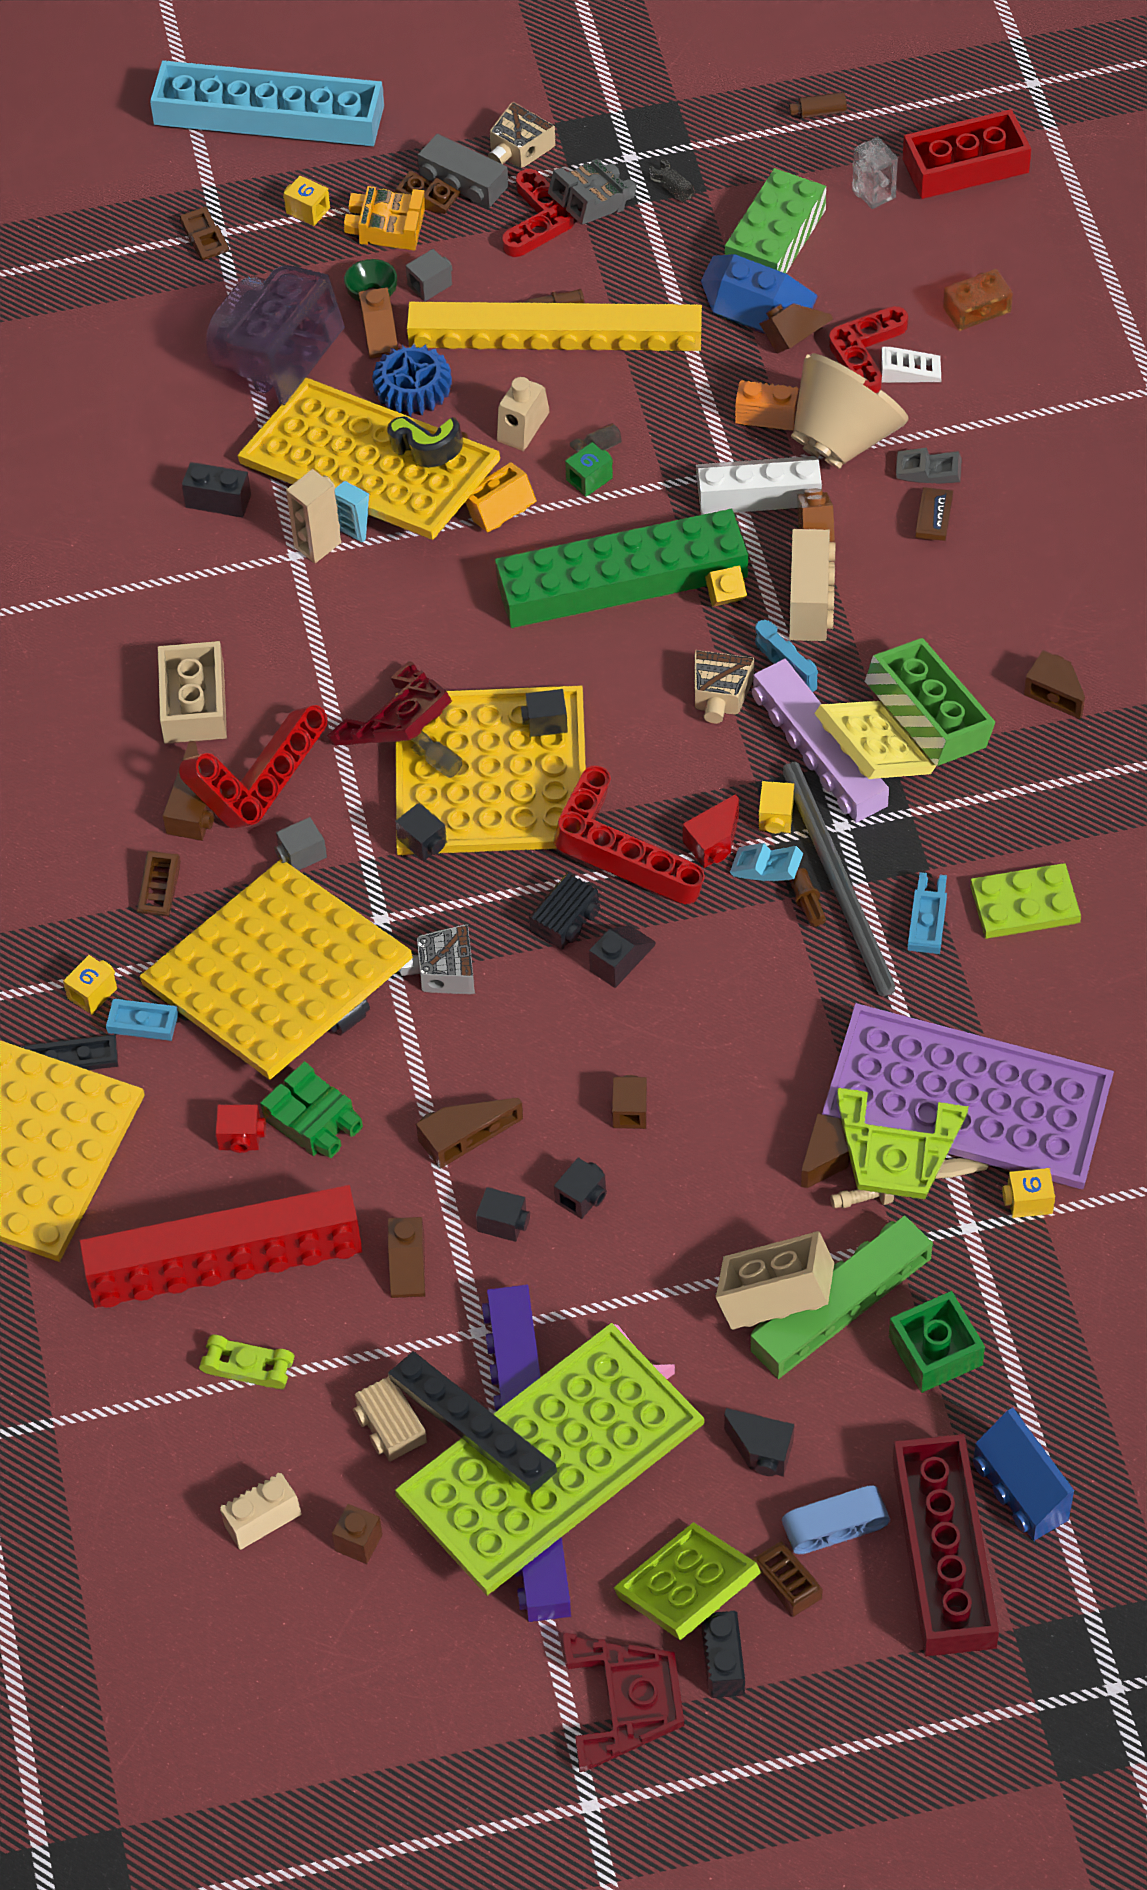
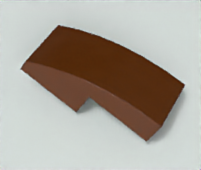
M411 170L395 190V193L411 195L413 189L424 190L425 210L443 214L448 211L460 195V191L440 179L435 178L431 183Z

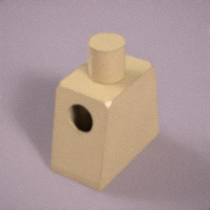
M518 377L512 381V386L500 402L498 408L497 442L521 451L526 449L549 414L546 391L542 385L529 381L525 377Z

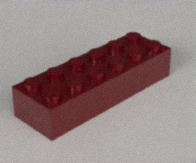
M965 1434L894 1441L893 1466L924 1656L997 1649L999 1628Z

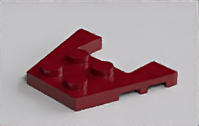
M408 661L390 678L395 688L402 689L367 722L346 718L327 736L334 746L408 741L417 737L430 721L439 717L443 713V709L452 700L445 689L433 679L427 678L422 670L419 671L413 662Z
M563 1633L567 1669L600 1665L605 1667L613 1730L610 1732L575 1736L579 1772L588 1771L684 1726L675 1652L631 1644L628 1647L606 1643L604 1639L594 1641L577 1638L576 1634Z

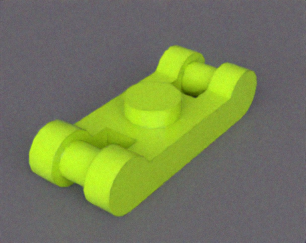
M210 1335L206 1345L208 1353L207 1356L202 1357L199 1369L206 1374L275 1389H284L288 1379L286 1371L287 1368L292 1367L295 1355L285 1349L272 1350L229 1341L219 1335ZM221 1355L230 1356L229 1362L220 1361ZM266 1364L273 1365V1370L264 1371Z

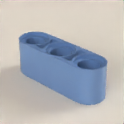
M866 1486L794 1509L786 1513L781 1521L794 1553L806 1554L880 1530L890 1522V1517L876 1486Z

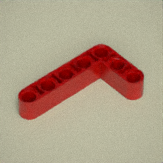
M318 705L293 710L241 782L214 755L209 753L184 759L179 766L180 778L230 828L236 829L257 824L325 730L328 721L327 714Z
M601 766L587 767L583 771L559 817L553 839L556 848L563 853L682 904L695 902L699 897L705 877L703 869L693 862L596 821L595 819L605 801L611 777L610 773Z

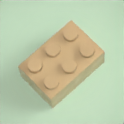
M793 529L789 640L826 641L827 629H833L834 586L828 585H834L835 562L830 561H835L836 542H829L830 530Z
M220 641L158 646L160 723L164 743L226 739L224 662Z
M819 1231L723 1257L716 1299L731 1329L743 1326L751 1327L766 1320L782 1319L793 1313L816 1310L824 1305H828L834 1261Z

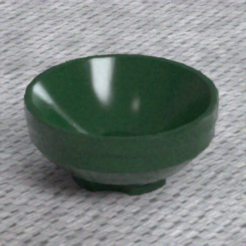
M378 259L362 260L353 264L346 271L344 276L347 293L359 302V292L371 288L380 289L388 287L390 297L397 287V273L393 266L385 261Z

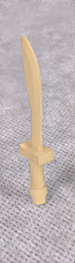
M966 1158L944 1160L935 1179L953 1178L983 1171L988 1168V1164ZM857 1189L849 1192L848 1190L841 1191L838 1194L831 1195L830 1198L834 1209L839 1207L843 1209L851 1207L852 1204L877 1197L880 1198L883 1205L893 1202L894 1195Z

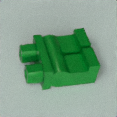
M305 1061L284 1080L285 1086L280 1084L260 1102L263 1118L266 1119V1122L301 1147L306 1148V1151L312 1156L320 1152L332 1158L342 1146L341 1140L336 1135L342 1130L352 1137L363 1127L361 1117L353 1110L351 1099L346 1095H342L336 1088L328 1085L317 1076L314 1068Z

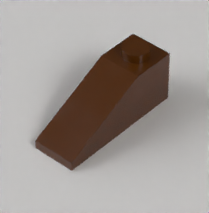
M189 741L183 760L199 755L196 741ZM178 771L163 814L166 834L203 841L206 830H210L213 826L214 812L183 782Z
M519 1098L443 1107L437 1112L426 1114L416 1124L418 1141L439 1169L523 1120L522 1102Z

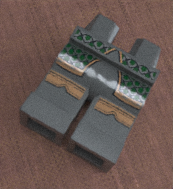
M599 159L591 161L590 165L583 164L573 171L567 172L563 168L553 170L548 194L563 208L567 207L566 211L583 225L610 215L615 211L617 213L624 211L626 201L634 198L637 186L631 179L622 181L619 178V169L613 163L604 165Z

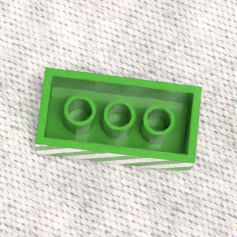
M774 168L725 244V255L735 254L787 273L826 210V186Z
M923 638L873 655L865 683L936 766L987 747L995 725L994 719Z

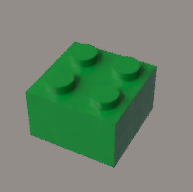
M952 1291L890 1318L889 1339L921 1393L983 1366L985 1345Z

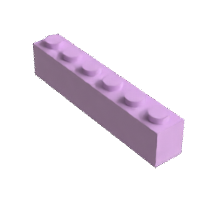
M783 659L755 673L752 689L754 700L758 705H763L766 708L772 723L776 727L780 726L785 732L790 746L794 749L797 748L803 755L806 766L810 770L814 769L818 774L824 789L827 792H832L837 798L842 812L849 814L857 823L888 807L889 787L881 778L868 779L862 775L856 763L841 750L840 744L823 728L822 723L814 714L821 702L789 662Z

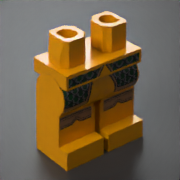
M368 186L366 194L351 193L349 212L361 215L346 214L344 233L359 235V244L368 245V242L375 245L415 251L425 212L424 190L413 189L411 195L394 193L387 189L376 191V187Z

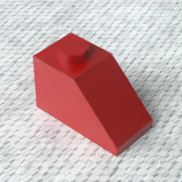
M737 795L731 796L683 823V843L704 868L713 863L723 861L731 853L739 819V798Z

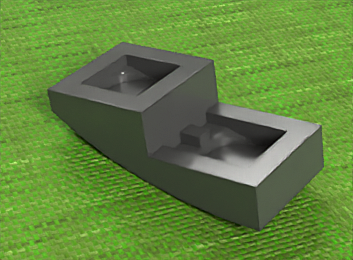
M927 448L898 451L896 476L897 479L918 483H957L961 481L962 458L959 451L929 455Z

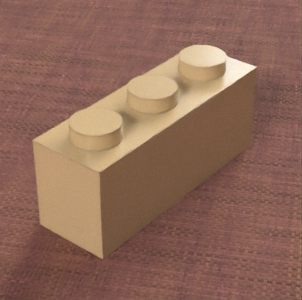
M312 469L286 489L294 548L313 563H317L341 544L335 485L330 478L321 476Z

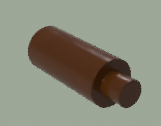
M844 92L799 98V103L789 104L790 115L800 114L801 119L846 113L847 111Z

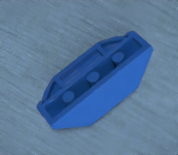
M735 254L713 256L701 280L714 315L764 334L765 332L759 323L768 318L767 311L779 304L784 308L793 303L813 308L818 298L817 294L788 274Z

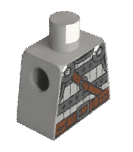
M468 925L420 935L417 938L419 955H412L413 958L400 969L401 976L420 974L422 991L475 994Z

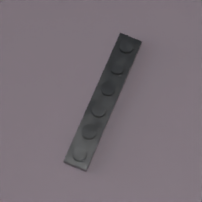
M412 1351L388 1372L391 1382L530 1494H533L558 1472L556 1464L416 1352Z

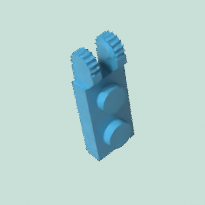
M769 620L758 621L755 626L757 633L755 643L757 648H760V651L774 664L786 659L812 692L817 690L818 670L815 664L799 654L790 641H785L777 633L778 627L772 624V622H769Z
M927 873L919 874L918 889L914 893L908 951L940 954L947 893H945L947 875H940L937 880L938 892L925 891L928 884Z

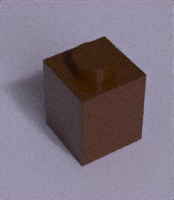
M635 1075L613 1077V1128L646 1129L647 1077Z
M347 1504L332 1532L335 1551L364 1564H368L383 1535L379 1516Z

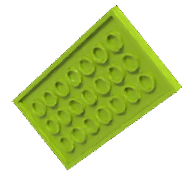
M610 1323L494 1413L497 1418L556 1464L558 1472L533 1494H530L462 1438L395 1489V1494L475 1584L488 1596L704 1424V1417L613 1323Z

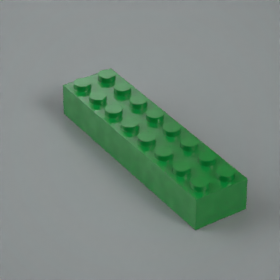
M732 508L495 559L497 584L511 628L706 587L705 577L710 572L740 566L742 577L748 578V553Z

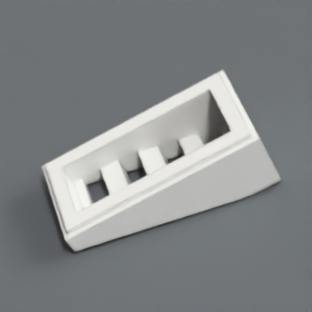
M882 347V383L941 382L940 356L894 347ZM915 365H920V369H916ZM926 365H932V371H927Z

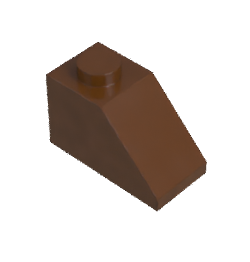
M794 303L784 308L779 304L767 311L768 318L759 324L778 354L805 339L833 320V317L829 313Z
M1043 650L1026 676L1024 695L1081 719L1085 695L1071 662L1059 655H1053Z
M817 1114L801 1172V1187L809 1188L848 1168L850 1155L840 1118Z
M422 1217L388 1218L391 1298L425 1297V1239Z

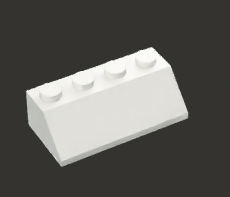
M816 456L696 464L701 515L731 508L733 512L798 508L797 494H804L806 489H822L819 460Z

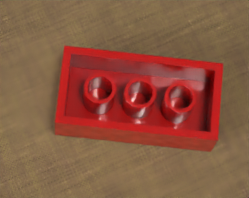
M1009 109L904 135L903 161L921 199L1029 173L1032 148L1013 110Z

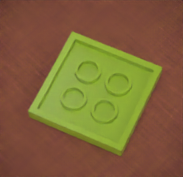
M693 1522L618 1583L614 1590L619 1599L681 1640L736 1593L746 1587L761 1571L755 1561Z

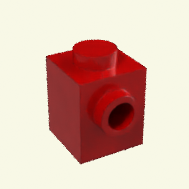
M218 1105L216 1138L219 1150H232L237 1153L259 1150L260 1138H265L266 1119L260 1118L258 1105Z

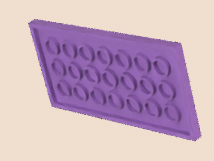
M855 1003L822 1115L841 1119L836 1099L838 1088L868 1092L865 1123L868 1125L931 1134L934 1133L938 1102L969 1106L967 1116L948 1154L1011 1171L1050 1168L1052 1182L1083 1190L1114 1071Z

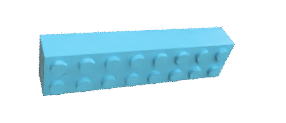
M162 61L150 100L154 125L374 146L384 109L382 81Z

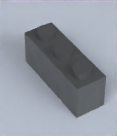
M436 134L418 154L419 175L430 181L438 178L460 191L461 195L488 208L509 187L507 166L442 135Z

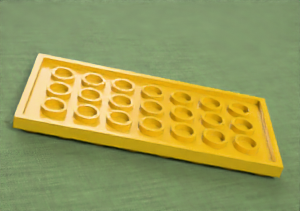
M305 378L237 455L240 464L290 484H294L312 469L321 476L330 478L335 488L346 481L369 493L368 515L431 540H434L500 460L498 450L463 437V447L452 460L436 467L420 466L413 461L410 450L405 451L403 455H398L391 448L387 426L391 420L406 415L309 378ZM406 416L431 434L436 433L438 427Z

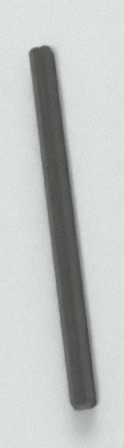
M797 762L787 763L783 766V775L787 783H794L795 803L876 990L882 997L892 995L895 992V983L800 765Z

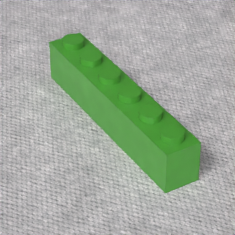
M905 1215L897 1222H889L883 1227L878 1237L871 1242L865 1241L856 1249L854 1255L846 1262L840 1261L834 1265L828 1305H824L816 1310L793 1313L782 1319L774 1318L769 1322H761L751 1334V1352L777 1379H780L927 1263L932 1256L933 1242Z

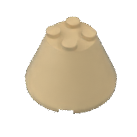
M812 353L811 356L807 354L805 357L794 431L791 437L804 445L803 450L811 456L818 458L821 454L826 457L825 461L840 469L843 464L903 427L909 417L901 406L882 390L877 394L863 384L866 379L854 371L819 354Z

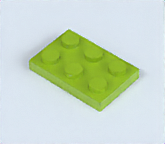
M1066 863L971 879L970 886L985 939L1080 923L1081 914Z

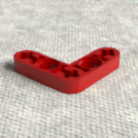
M533 169L520 171L516 176V185L519 195L538 214L510 228L503 234V250L505 254L511 257L525 255L568 231L575 224V218L566 211L567 207L563 208L556 200L553 199L549 203L538 201L542 197L552 198L548 194L550 183L538 171ZM537 226L546 228L542 233L532 231Z
M888 307L839 325L830 331L829 347L839 364L854 371L863 378L865 373L868 380L863 385L875 393L881 390L882 373L866 350V347L905 333L908 327V313L901 307ZM865 327H872L876 332L865 334L861 330ZM843 341H847V348H846V349H845V346H846V345H845V343H844ZM851 357H859L863 360V362H861L860 364H852L848 361V359Z

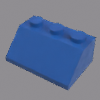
M1012 1407L975 1443L973 1464L982 1477L987 1476L990 1480L998 1501L1002 1505L1007 1504L1011 1509L1014 1522L1019 1530L1023 1533L1027 1532L1032 1540L1035 1541L1069 1521L1074 1489Z

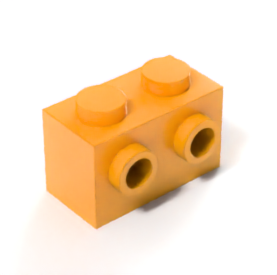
M512 462L486 477L465 501L473 522L487 533L500 527L505 521L516 514L524 512L527 507L537 502L527 474Z

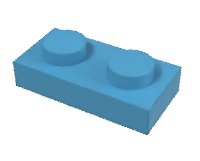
M113 999L106 1024L107 1032L172 1041L178 1009L177 1006Z

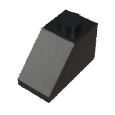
M631 925L611 928L589 950L590 972L616 988L653 949L656 942Z
M726 1408L724 1430L748 1467L764 1476L779 1475L784 1477L794 1441L795 1424Z

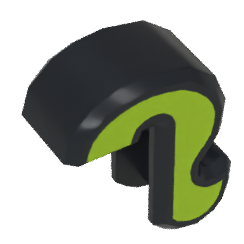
M406 416L391 420L387 426L392 450L398 455H403L405 451L410 450L413 461L420 466L428 468L441 466L456 457L463 447L460 424L455 417L450 418L441 425L434 434H431Z

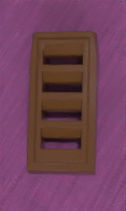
M147 851L137 913L169 917L181 864L179 854ZM155 867L168 868L169 873L157 872L154 869ZM152 878L167 879L168 881L167 884L152 882ZM149 890H166L165 895L149 893ZM147 899L164 901L163 907L146 905Z
M782 1541L752 1559L757 1563L762 1577L792 1617L822 1599L823 1589ZM780 1554L783 1558L771 1567L765 1564V1562ZM786 1565L790 1567L789 1570L778 1577L774 1574ZM796 1575L798 1579L787 1586L783 1584L784 1581ZM801 1585L805 1587L801 1592L794 1596L791 1592Z

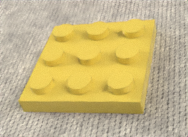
M882 701L820 704L814 713L822 723L823 728L840 744L841 750L851 757L858 766L860 773L868 779L931 774L936 767Z

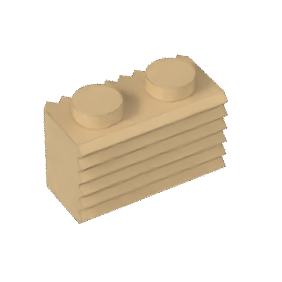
M389 1376L355 1394L357 1407L353 1408L354 1414L362 1427L368 1425L373 1433L369 1437L374 1449L378 1454L384 1452L388 1461H392L427 1442L424 1427L400 1388L390 1381Z
M277 1473L276 1477L271 1476L270 1481L265 1480L264 1484L259 1483L257 1488L252 1487L251 1491L246 1490L245 1495L240 1494L239 1498H234L233 1502L228 1501L227 1506L221 1505L220 1509L224 1526L240 1550L301 1515L298 1498L282 1473Z

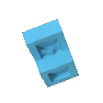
M765 843L742 846L738 848L730 873L734 877L751 880H791L796 876L803 853L797 846L770 850Z

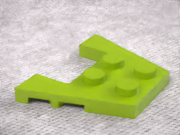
M838 1088L836 1099L857 1189L925 1199L967 1116L969 1106L938 1102L934 1133L931 1134L868 1125L865 1123L868 1092Z

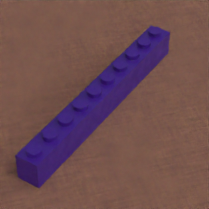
M528 1285L488 1289V1303H482L484 1324L491 1323L492 1333L486 1334L488 1354H495L496 1364L489 1365L492 1385H499L500 1395L493 1396L495 1412L540 1378ZM561 1537L515 1573L516 1577L523 1576L524 1588H517L520 1610L527 1609L528 1622L571 1617L570 1596Z

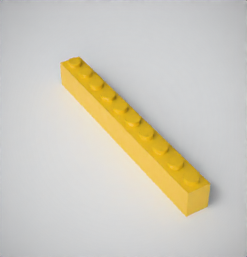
M409 302L408 342L409 348L414 343L417 348H421L426 344L427 348L701 351L702 305Z

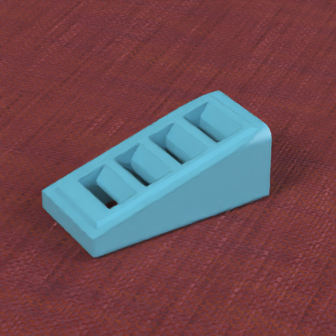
M344 481L335 488L340 531L360 542H364L367 531L369 493Z

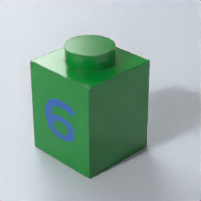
M593 442L565 461L566 480L587 497L613 479V460L611 455L606 450H601Z

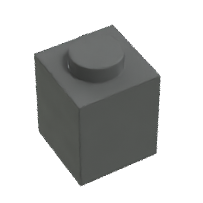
M432 249L406 265L407 285L421 299L427 301L452 285V265L445 256L442 257Z
M311 817L276 832L278 845L274 849L282 863L287 862L299 871L327 858L325 840Z

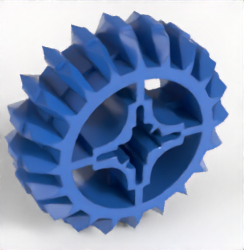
M414 343L410 348H405L402 344L400 350L391 348L389 355L382 354L380 361L376 362L375 371H373L372 375L373 390L376 396H378L380 404H385L390 410L396 408L398 413L407 411L410 417L416 411L423 415L425 409L434 411L435 404L442 405L444 398L449 396L452 385L451 368L449 363H446L444 355H439L436 348L428 351L426 344L421 348H417Z

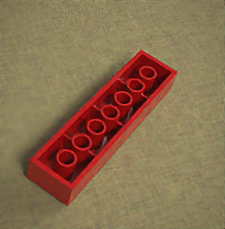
M350 1185L80 1240L85 1275L95 1308H110L117 1306L121 1302L135 1299L144 1301L164 1293L178 1294L193 1287H212L222 1281L232 1279L245 1280L256 1274L266 1272L279 1273L290 1267L300 1265L313 1266L324 1260L334 1258L347 1259L355 1254L363 1253Z

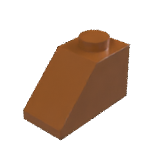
M388 287L359 292L361 316L370 359L382 357V354L389 355L391 348L398 350Z

